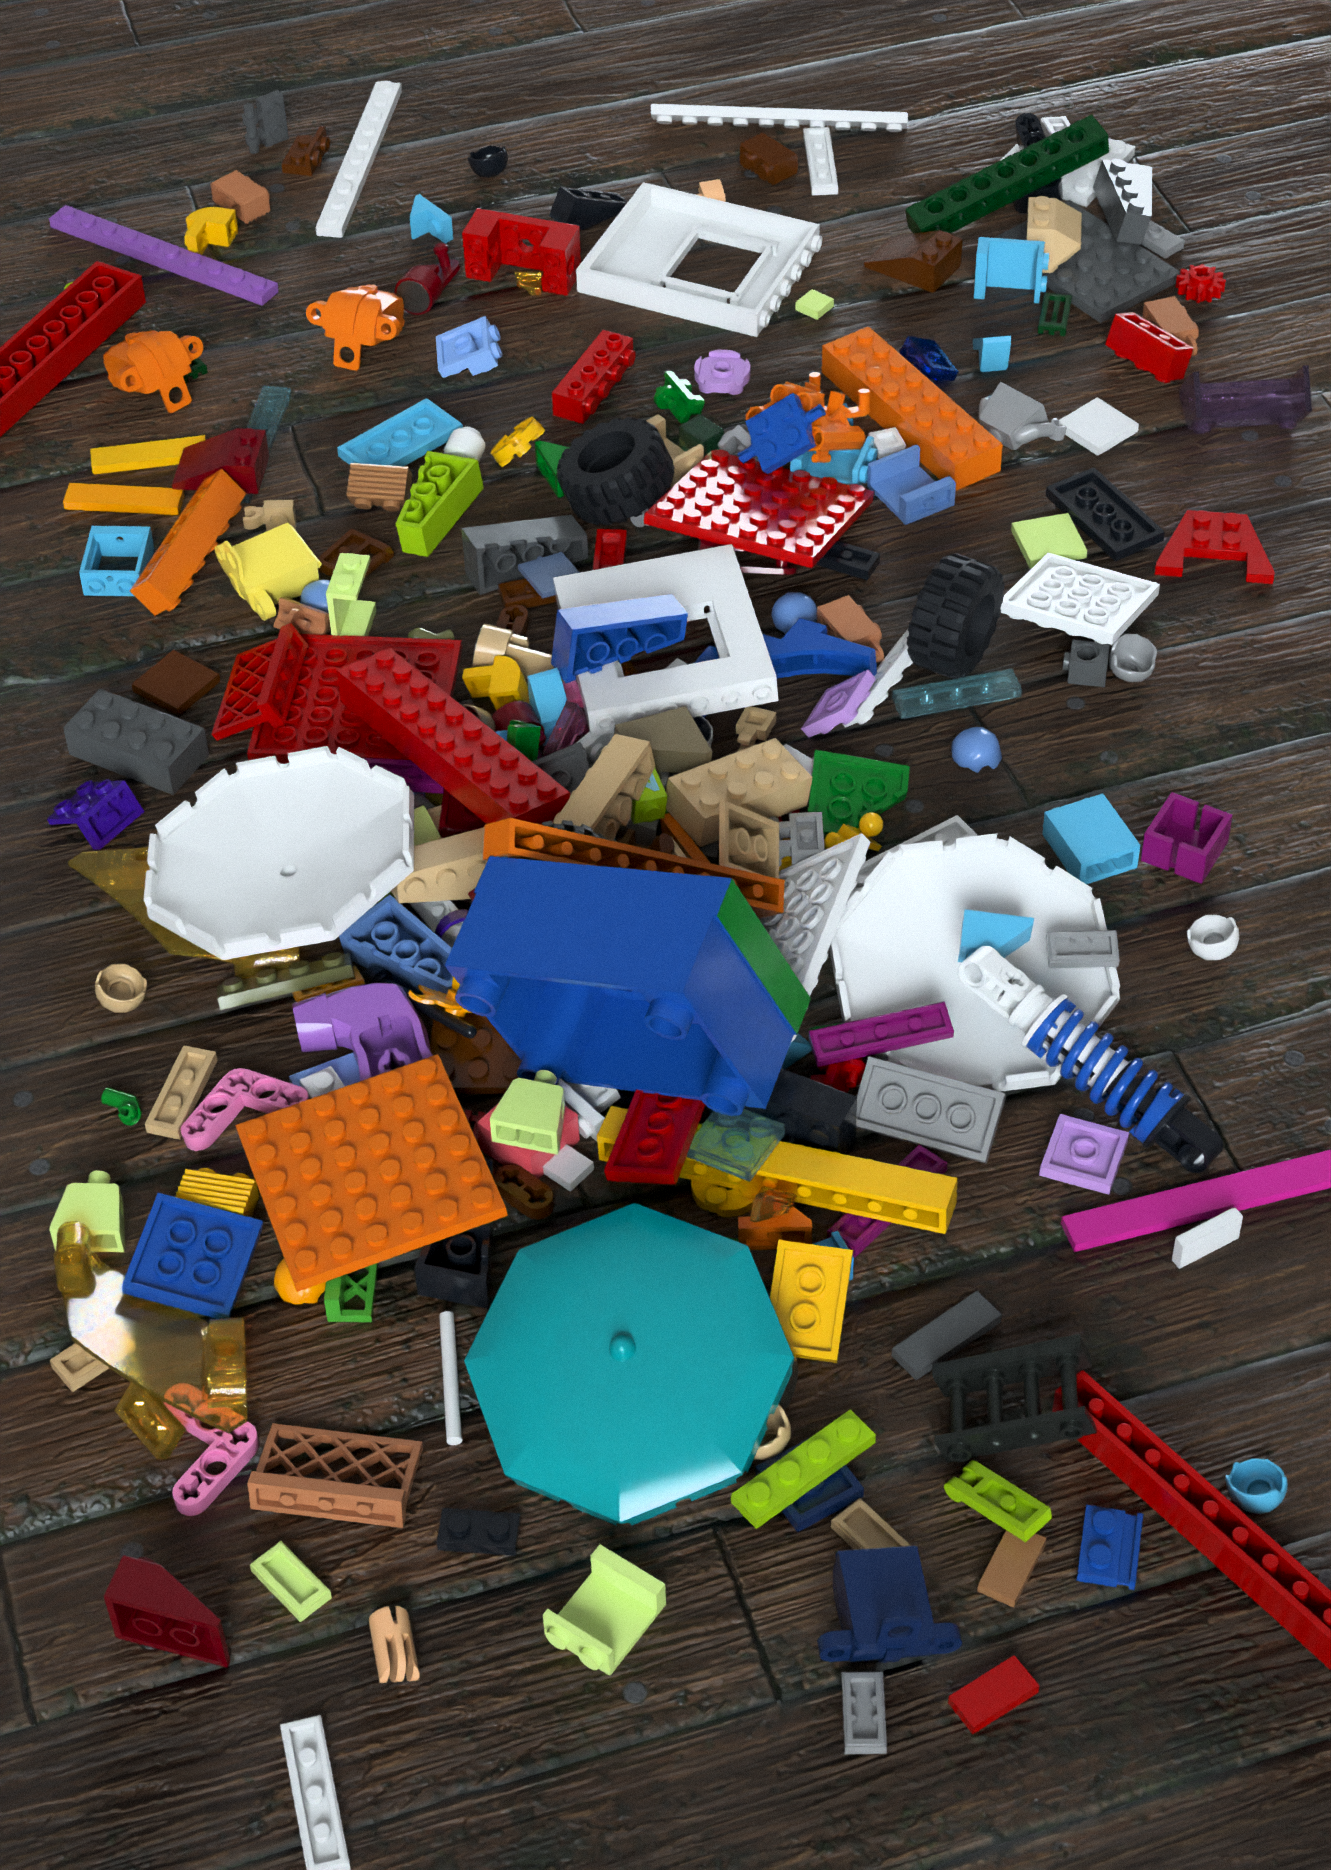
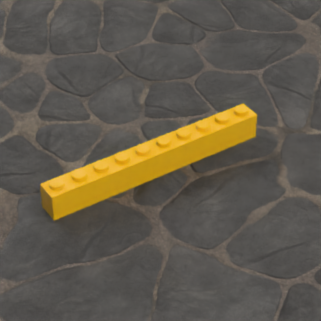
M610 1106L597 1134L600 1161L608 1162L628 1109ZM698 1124L679 1175L680 1178L698 1180L694 1174L695 1172L705 1175L709 1166L714 1165V1174L705 1178L704 1182L739 1190L740 1182L745 1178L752 1177L760 1183L745 1187L759 1190L760 1195L773 1197V1194H777L784 1200L942 1234L947 1232L957 1203L956 1177Z

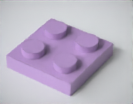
M866 670L826 689L801 730L810 738L819 733L826 734L840 723L844 725L850 723L857 716L859 705L869 697L871 693L869 689L876 678L869 670Z
M1060 1114L1041 1163L1039 1176L1109 1195L1128 1143L1129 1132Z

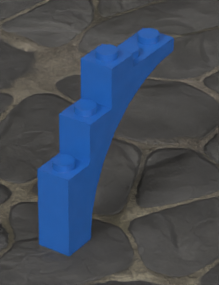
M799 618L782 639L762 634L777 679L803 674L856 676L866 670H869L873 676L877 674L874 648L827 635L826 625ZM709 645L694 663L719 659L717 648Z

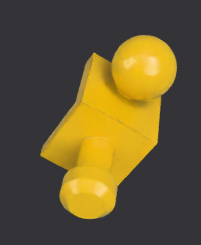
M866 813L859 821V828L843 824L837 833L831 832L827 834L824 839L825 849L831 848L862 833L871 842L868 849L879 851L882 846L871 837L881 833L884 826L883 820L877 813Z

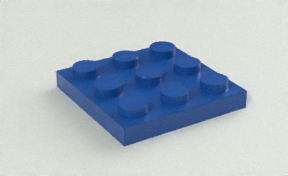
M157 1193L122 1283V1293L229 1322L261 1235L263 1221Z

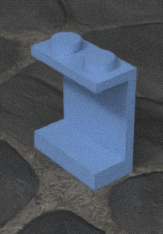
M917 444L868 463L867 487L874 491V494L905 525L955 505L956 482L950 476L935 482L919 466L920 447Z

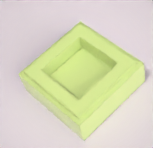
M813 289L796 301L797 311L816 320L834 307L833 298Z

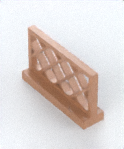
M272 1423L256 1471H251L247 1482L250 1509L403 1528L407 1517L406 1505L423 1450L422 1441ZM278 1438L293 1439L298 1443L284 1451H281L276 1445ZM322 1443L332 1444L335 1449L321 1456L313 1448ZM358 1448H367L373 1452L358 1461L351 1454L352 1451ZM305 1452L311 1458V1461L296 1468L290 1462V1459ZM397 1452L411 1454L409 1459L398 1465H395L389 1459V1456ZM343 1457L349 1463V1466L334 1473L327 1464ZM381 1461L388 1470L371 1477L365 1469ZM280 1464L288 1471L284 1475L267 1473L268 1470ZM317 1469H320L326 1476L323 1479L304 1477ZM356 1473L364 1481L361 1484L341 1482ZM394 1478L401 1484V1489L380 1487V1485Z

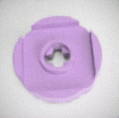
M714 350L709 352V357L702 360L701 356L696 360L694 378L699 385V390L703 393L714 392L738 395L743 392V387L750 380V362L747 358L746 362L741 359L740 353L736 351Z

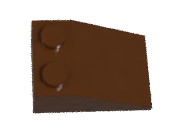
M940 230L894 235L864 262V267L934 293L961 266L963 239Z

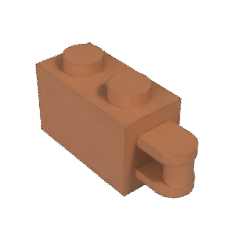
M1173 296L1144 302L1142 317L1192 346L1194 349L1191 356H1196L1198 351L1196 339L1199 336V329L1197 324L1187 314L1186 308L1179 303L1177 298Z
M849 595L817 607V623L827 626V635L874 648L876 662L879 663L884 660V653L880 646V640L882 639L880 627L869 619L863 607L857 605Z

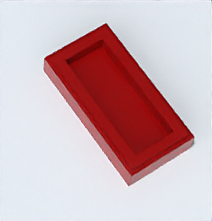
M1013 1655L948 1697V1704L970 1732L974 1734L1039 1693V1684L1016 1656Z

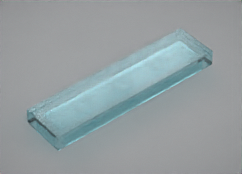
M1011 668L893 690L892 699L900 718L905 719L1021 697L1022 688Z

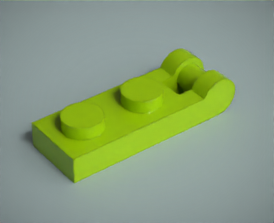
M971 1460L962 1469V1475L958 1478L952 1477L944 1484L945 1492L953 1501L957 1503L962 1501L1025 1543L1052 1519L1050 1507L975 1460Z

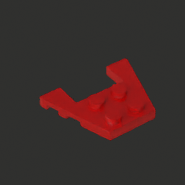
M1204 510L1186 511L1155 566V575L1182 577L1184 557L1245 561L1246 582L1273 584L1275 575L1247 514L1207 512Z

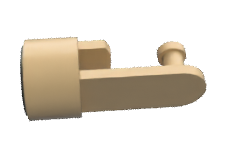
M485 623L481 627L473 652V668L491 666L494 663L495 656H507L517 662L525 679L529 675L554 669L551 664L552 655L529 649L528 637L513 634L512 630Z

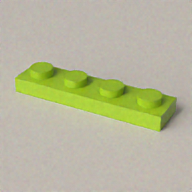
M850 1409L731 1494V1503L757 1529L876 1443V1434Z

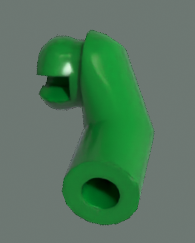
M110 1087L105 1088L101 1097L102 1103L118 1108V1117L123 1124L131 1126L139 1122L142 1110L137 1096Z

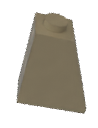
M686 706L615 725L614 734L650 741L657 772L682 773L711 762L713 751Z

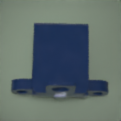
M917 1546L841 1550L835 1552L833 1592L841 1630L827 1632L817 1639L819 1655L822 1660L827 1662L878 1660L880 1663L898 1662L901 1658L950 1653L961 1647L962 1639L958 1625L954 1623L934 1624Z

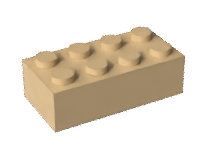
M776 738L669 777L666 788L668 796L666 810L698 846L702 847L719 840L720 801L730 802L766 818L772 816L780 817L807 806L813 777Z

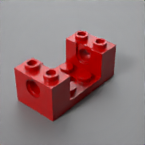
M477 208L462 232L466 278L492 282L502 264L543 271L541 277L542 291L568 296L577 280L576 269L581 264L580 229L578 225ZM522 239L529 240L533 246H527L523 243Z

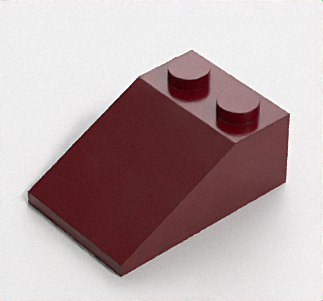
M236 428L185 447L172 482V489L197 491L204 479L223 469L246 494H258L269 460L266 430Z
M123 1555L103 1596L115 1637L228 1668L231 1660L221 1620L165 1568L147 1557H138L136 1559Z

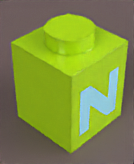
M655 768L639 801L632 800L630 815L633 824L652 822L665 818L668 796Z

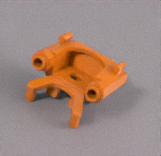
M812 372L809 374V382H805L804 387L790 382L775 385L770 393L771 402L764 406L750 407L746 414V421L792 393L799 396L802 407L806 412L821 404L826 415L812 422V435L816 446L808 451H817L811 457L813 463H828L831 461V455L828 454L829 451L858 450L865 443L864 431L859 426H850L848 418L866 416L870 412V390L860 389L858 406L846 408L843 405L845 394L831 391L826 407L824 406L825 394L820 392L821 374Z

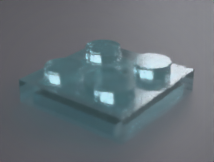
M743 1109L742 1114L738 1116H728L713 1111L693 1137L687 1157L750 1182L785 1135V1124Z

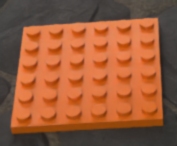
M438 1054L235 1125L296 1292L508 1216L503 1199Z

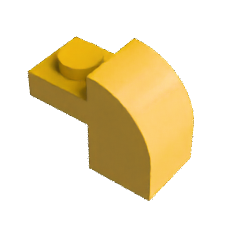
M206 207L192 212L186 218L187 231L184 243L189 251L200 255L203 254L209 244L229 247L238 233L235 210L221 207Z
M495 656L494 663L491 666L466 668L463 670L462 679L471 697H490L496 711L505 704L514 701L529 703L528 684L519 665L512 658Z

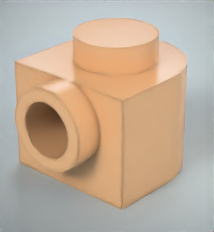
M720 179L699 182V194L696 195L726 202Z

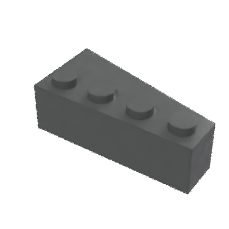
M1102 159L1093 190L1114 238L1118 242L1142 245L1152 217V167L1130 164L1120 159H1113L1112 161Z

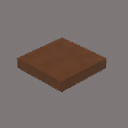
M173 649L131 685L134 693L180 716L220 682L219 673Z

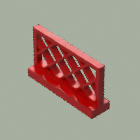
M292 623L280 628L277 639L237 654L212 731V736L216 741L266 721L274 729L285 725L308 644Z

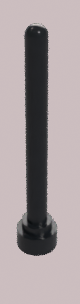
M377 965L368 968L363 975L365 984H397L393 981L389 971ZM402 987L417 1011L466 1038L471 1039L476 1036L477 1029L474 1025L446 1012L437 1005H427L414 1001L408 994L409 990Z

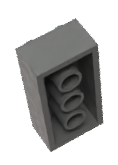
M99 689L63 727L69 755L172 795L181 788L209 756L205 729L203 727L103 689Z

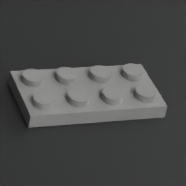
M868 1057L857 1094L856 1128L909 1143L920 1144L927 1148L987 1164L1006 1094Z

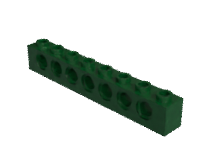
M1092 114L1078 120L1074 124L1056 131L1015 154L1009 155L1005 159L985 167L981 171L961 179L959 182L906 208L908 228L912 233L937 230L952 233L1108 154V133Z

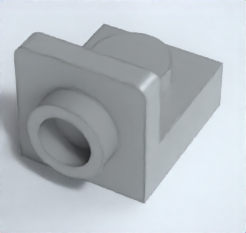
M737 425L733 430L727 431L718 442L719 449L729 452L730 455H733L736 451L741 452L751 446V436L740 425ZM757 456L753 457L754 459H756L757 462H759Z

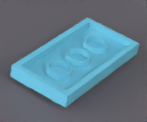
M426 398L337 447L338 457L349 465L351 463L406 466L425 455L427 451H432L445 444L450 434L455 429L462 428L463 424Z

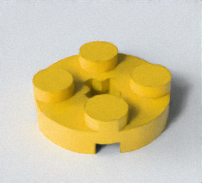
M533 416L513 428L514 432L509 436L505 435L492 448L490 453L501 467L507 465L514 458V454L518 457L524 455L532 447L529 442L536 440L544 433L545 429Z
M714 1165L709 1166L705 1175L694 1173L698 1180H691V1191L695 1202L705 1211L709 1210L717 1213V1216L735 1217L745 1214L755 1207L756 1202L762 1196L759 1194V1190L745 1187L760 1183L755 1178L743 1179L739 1184V1190H727L724 1186L718 1187L716 1184L704 1182L705 1178L714 1174Z

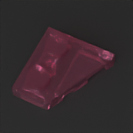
M566 701L541 758L575 744L590 732L586 714L578 704Z

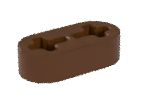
M519 604L508 605L501 611L496 626L512 630L513 634L525 637L529 627L528 610Z
M515 1164L504 1165L498 1169L495 1174V1184L503 1200L531 1219H544L553 1212L554 1196L552 1189L521 1166Z

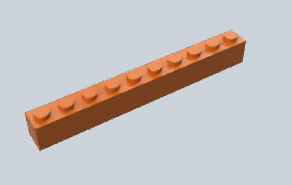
M507 818L485 825L483 860L488 861L489 856L727 877L734 880L758 918L784 912L785 880L514 818Z

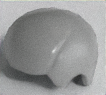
M1124 634L1113 643L1109 654L1110 669L1119 679L1127 682H1142L1151 675L1155 668L1157 649L1145 637L1138 634Z

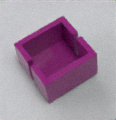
M1171 792L1144 833L1141 861L1169 871L1170 867L1175 868L1174 874L1202 884L1228 843L1233 815L1204 805L1199 831H1196L1195 825L1199 802Z

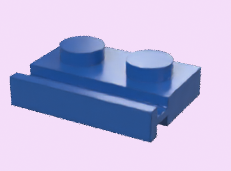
M1086 1505L1076 1581L1116 1587L1118 1584L1129 1586V1590H1135L1143 1513H1137V1516L1125 1514L1126 1511Z

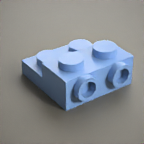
M486 316L436 336L437 364L442 378L458 374L467 368L474 376L482 372H488L498 366V358L502 357V351L497 341L501 340L496 325H491Z

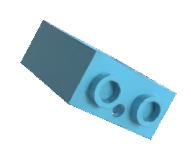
M91 526L79 571L84 596H134L130 589L152 558L155 550L151 527ZM101 556L138 557L135 571L98 570Z

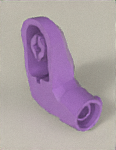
M370 983L350 986L329 994L325 992L292 1004L302 1052L336 1050L337 1047L352 1049L359 1067L360 1081L433 1056L426 1027L404 989L398 984Z

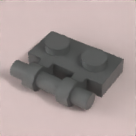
M279 90L256 98L257 108H254V105L250 103L243 106L242 121L247 131L245 142L249 146V152L252 154L260 151V143L269 147L289 139L284 98Z

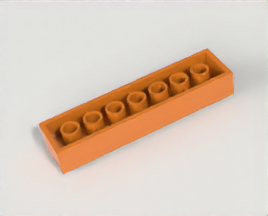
M869 326L822 345V373L857 405L859 390L863 388L869 389L870 412L868 415L883 429L896 427L906 444V448L917 444L920 447V462L940 480L950 476L956 482L955 491L1001 471L1003 444Z

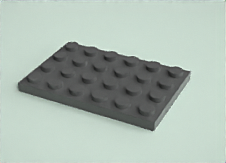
M1071 200L1063 202L1082 213L1081 249L1066 262L1058 265V268L1053 273H1042V276H1047L1046 287L1057 294L1071 295V304L1102 323L1115 316V314H1119L1176 284L1177 275H1180V271L1138 244L1116 241L1108 224ZM1027 221L994 238L1026 240Z

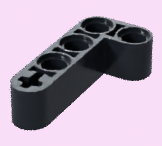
M1024 113L1017 117L1015 125L1017 144L1020 150L1046 138L1036 115ZM1060 177L1015 200V210L1026 214L1029 197L1045 196L1062 201V178Z

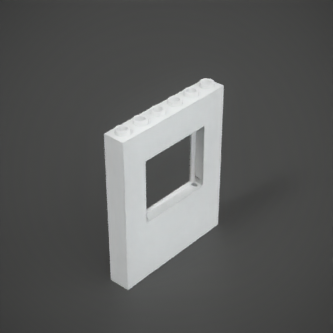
M643 182L576 269L577 292L757 337L762 329L768 326L773 313L779 310L784 297L789 296L791 287L795 281H799L804 268L810 265L815 252H819L822 245V236H819L820 224ZM698 238L762 253L734 293L670 277ZM727 298H730V304L727 303Z
M732 544L553 578L558 609L673 594L687 611V622L707 618L719 655V659L625 677L622 666L617 660L602 666V671L590 674L587 671L576 675L591 737L614 733L616 724L684 706L687 707L692 717L779 701L776 674ZM706 605L709 606V613H704Z

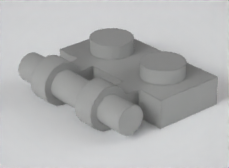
M822 812L789 813V821L779 822V819L774 816L768 818L779 823V867L784 857L791 856L792 865L825 850Z

